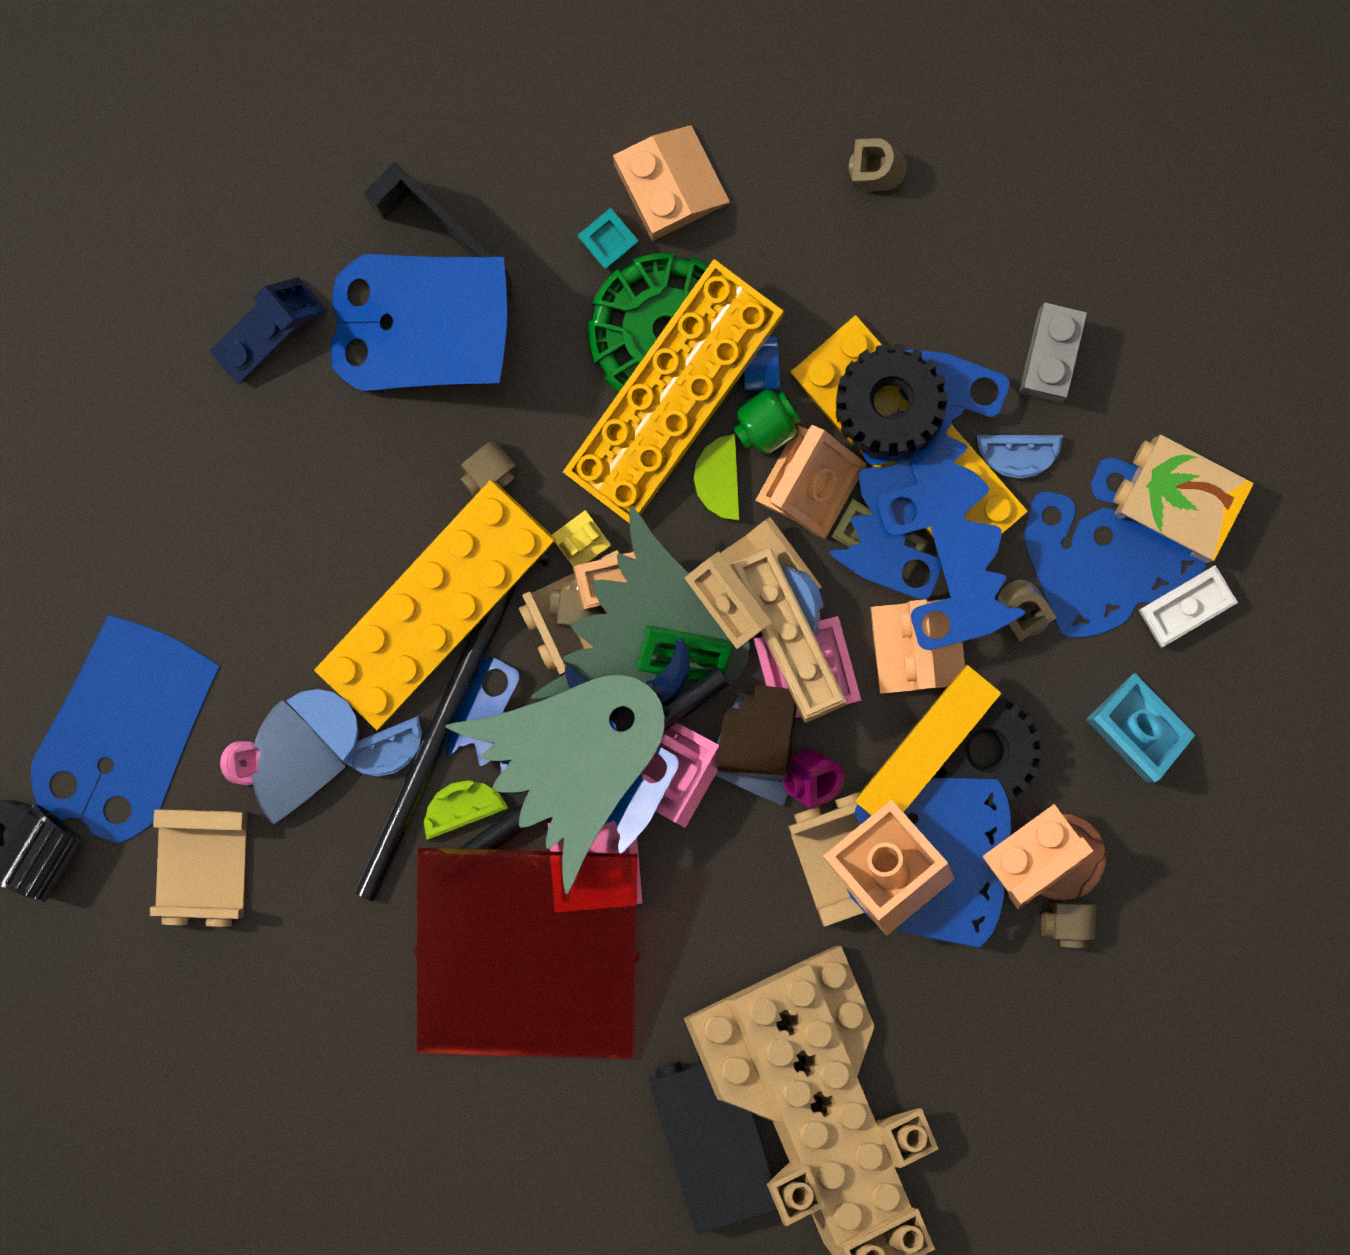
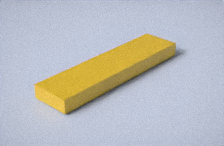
M965 665L854 802L871 816L891 799L904 812L996 701L1001 692L970 666Z

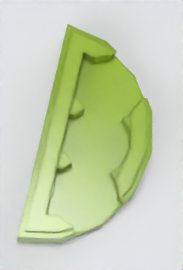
M735 434L717 438L704 448L696 462L693 481L697 497L709 511L721 519L739 521Z
M471 780L451 783L437 792L427 808L424 820L426 839L444 834L509 807L500 793L494 791L487 784Z

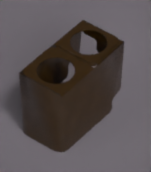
M757 685L754 688V695L746 694L743 701L739 703V709L732 707L727 709V713L723 716L717 759L718 772L788 780L797 710L789 689Z

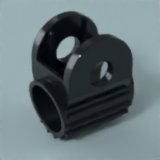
M0 800V824L5 825L9 833L7 843L4 846L0 845V886L26 897L41 900L42 902L47 901L82 840L61 819L37 803H33L32 807L17 800Z

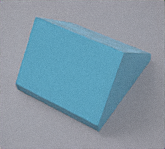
M1136 673L1132 674L1086 719L1145 782L1156 783L1161 779L1195 736Z

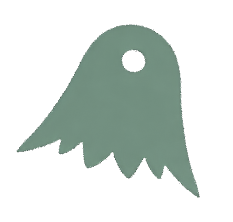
M630 506L629 518L632 546L636 559L621 553L617 554L619 568L627 582L594 580L592 584L595 595L607 614L584 617L570 625L577 635L592 645V648L574 651L564 656L563 661L578 666L576 670L589 681L610 675L633 677L645 684L646 681L654 680L658 674L641 672L636 667L637 658L641 657L642 654L640 650L642 641H645L647 637L645 634L647 625L729 640L684 579L689 573L661 545L633 506ZM749 641L738 649L733 645L725 671V676L731 685L737 681L745 669L749 657ZM656 642V644L667 645L672 647L676 646L673 644ZM687 647L689 650L697 651L695 648ZM652 655V660L670 663V657ZM690 662V667L712 671L716 668V666L702 667L697 662ZM564 674L535 692L531 699L548 698L569 690L570 687L566 675ZM686 680L679 694L697 681Z
M610 675L584 682L560 694L509 712L475 720L456 722L445 725V727L466 737L495 743L481 754L482 759L491 761L511 760L494 782L492 789L502 793H517L529 790L520 812L519 826L521 828L532 826L550 817L553 818L547 832L546 848L550 849L564 838L562 875L565 894H568L598 833L624 794L655 755L663 737L665 715L658 696L647 684L633 677ZM621 706L630 708L635 715L632 727L623 732L614 730L609 723L612 711Z

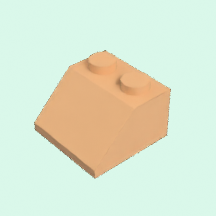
M692 125L651 136L613 155L614 166L652 242L730 204Z
M892 799L823 855L826 862L852 896L886 936L955 880L948 862Z

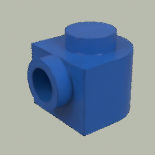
M769 336L743 372L745 391L760 392L766 389L780 388L776 336Z

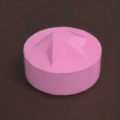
M236 741L228 745L223 751L220 767L224 777L231 783L238 785L253 784L251 774L258 772L259 750L254 748L253 742Z

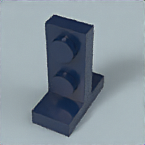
M299 277L264 286L253 297L257 304L209 351L237 384L245 382L302 325L316 321L327 310Z

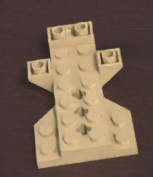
M833 946L683 1018L717 1100L773 1121L789 1163L767 1183V1186L785 1226L811 1214L823 1243L832 1255H925L935 1250L919 1209L911 1207L895 1167L902 1168L938 1150V1146L922 1108L877 1121L874 1119L857 1076L875 1026L842 946ZM780 1013L787 1015L789 1018L787 1030H778L776 1023L782 1020L779 1015ZM797 1054L805 1056L806 1065H803L805 1067L803 1071L794 1069V1063L799 1061L796 1056ZM814 1095L822 1097L823 1105L820 1112L811 1110V1103L816 1102L813 1097Z

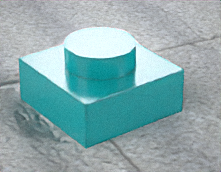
M611 208L577 235L578 239L605 271L639 243L637 238Z

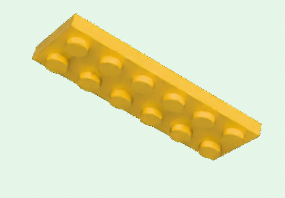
M856 315L790 371V375L840 432L842 426L840 422H837L835 414V402L840 378L844 376L851 361L855 363L858 360L860 353L867 349L869 353L875 352L876 346L882 345ZM885 386L875 394L874 405L881 415L887 417L907 410L909 403L902 397L899 387ZM951 424V427L946 432L947 436L967 445V450L954 461V464L972 470L990 489L986 496L966 512L964 518L971 522L997 526L1001 528L1002 534L1028 511ZM848 437L847 440L852 445L853 441ZM861 449V451H858V453L864 458V454ZM896 460V461H890V462L883 463V464H879V465H871V464H869V465H870L871 467L891 466V465H895V464L897 463V460ZM925 528L928 531V533L933 537L931 528Z
M493 479L489 480L314 671L376 730L381 729L548 550L556 539Z

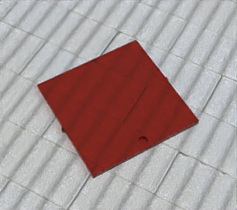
M418 848L417 946L413 949V953L417 957V1053L633 1059L635 963L640 958L639 953L635 952L638 854L588 852L568 894H565L562 875L563 852Z

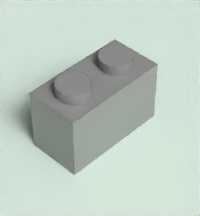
M1043 303L1037 313L1019 394L1060 404L1067 398L1087 312Z

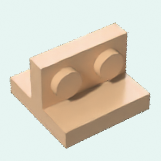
M797 425L798 435L786 444L755 501L776 513L796 521L812 534L826 539L859 480V471L864 469L867 463L825 430L813 425L809 429Z
M925 599L909 601L904 604L870 607L879 694L948 687L964 668L963 641L932 650H925L918 644L911 620V613L918 606L940 600L927 601ZM932 611L924 616L922 630L926 636L932 639L943 638L950 630V620L944 613Z
M1053 804L983 855L982 858L1009 893L1008 897L1019 910L1089 859L1093 850L1083 837H1078L1055 804Z

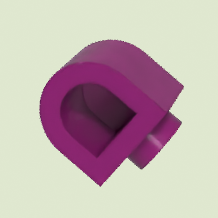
M808 749L791 756L788 780L782 779L785 791L809 809H813L831 801L839 794L844 785L845 772L841 765L820 751Z

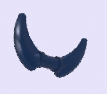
M678 638L676 640L675 651L668 666L654 680L646 681V684L656 693L662 705L679 694L688 678L690 656L684 639ZM572 664L565 665V675L570 689L589 681ZM618 707L610 715L617 716L620 710L626 709V707Z

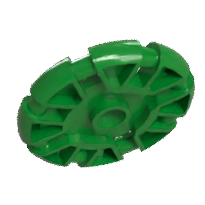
M670 252L652 253L633 259L634 264L621 272L616 269L601 285L592 302L595 310L592 321L587 322V338L594 364L599 363L607 375L604 380L615 391L620 392L657 340L653 334L654 324L662 318L672 319L708 268V264L694 257L691 258V261L674 257L675 253ZM670 274L686 277L684 290L667 287ZM643 279L649 289L635 297L630 286ZM612 311L625 312L622 327L609 324ZM625 346L632 360L621 366L614 353Z

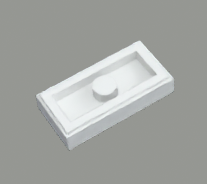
M1215 565L1138 611L1161 648L1238 602Z

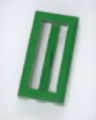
M647 625L645 631L647 637L645 641H642L640 648L642 654L636 661L638 671L659 675L669 663L652 660V655L672 658L675 647L656 644V642L676 645V640L682 638L687 647L720 653V655L688 649L691 663L697 662L713 665L716 668L719 667L725 675L733 648L730 640ZM690 667L687 680L699 681L712 672V670Z

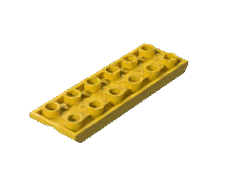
M713 259L566 466L563 473L630 524V506H633L639 515L644 512L779 324L785 311L719 261Z

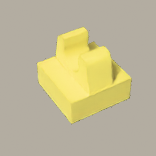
M586 510L552 534L556 539V545L573 567L591 562L611 547L609 541Z

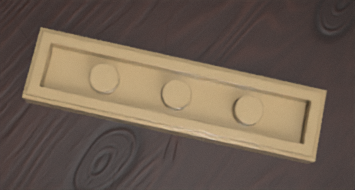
M768 547L732 563L731 568L772 622L761 633L804 722L807 723L845 706L846 700L772 548Z

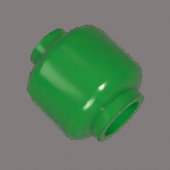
M767 389L738 407L737 417L740 424L734 427V430L747 450L755 446L759 452L768 455L798 435L797 424L802 420L784 392L777 394L773 390Z

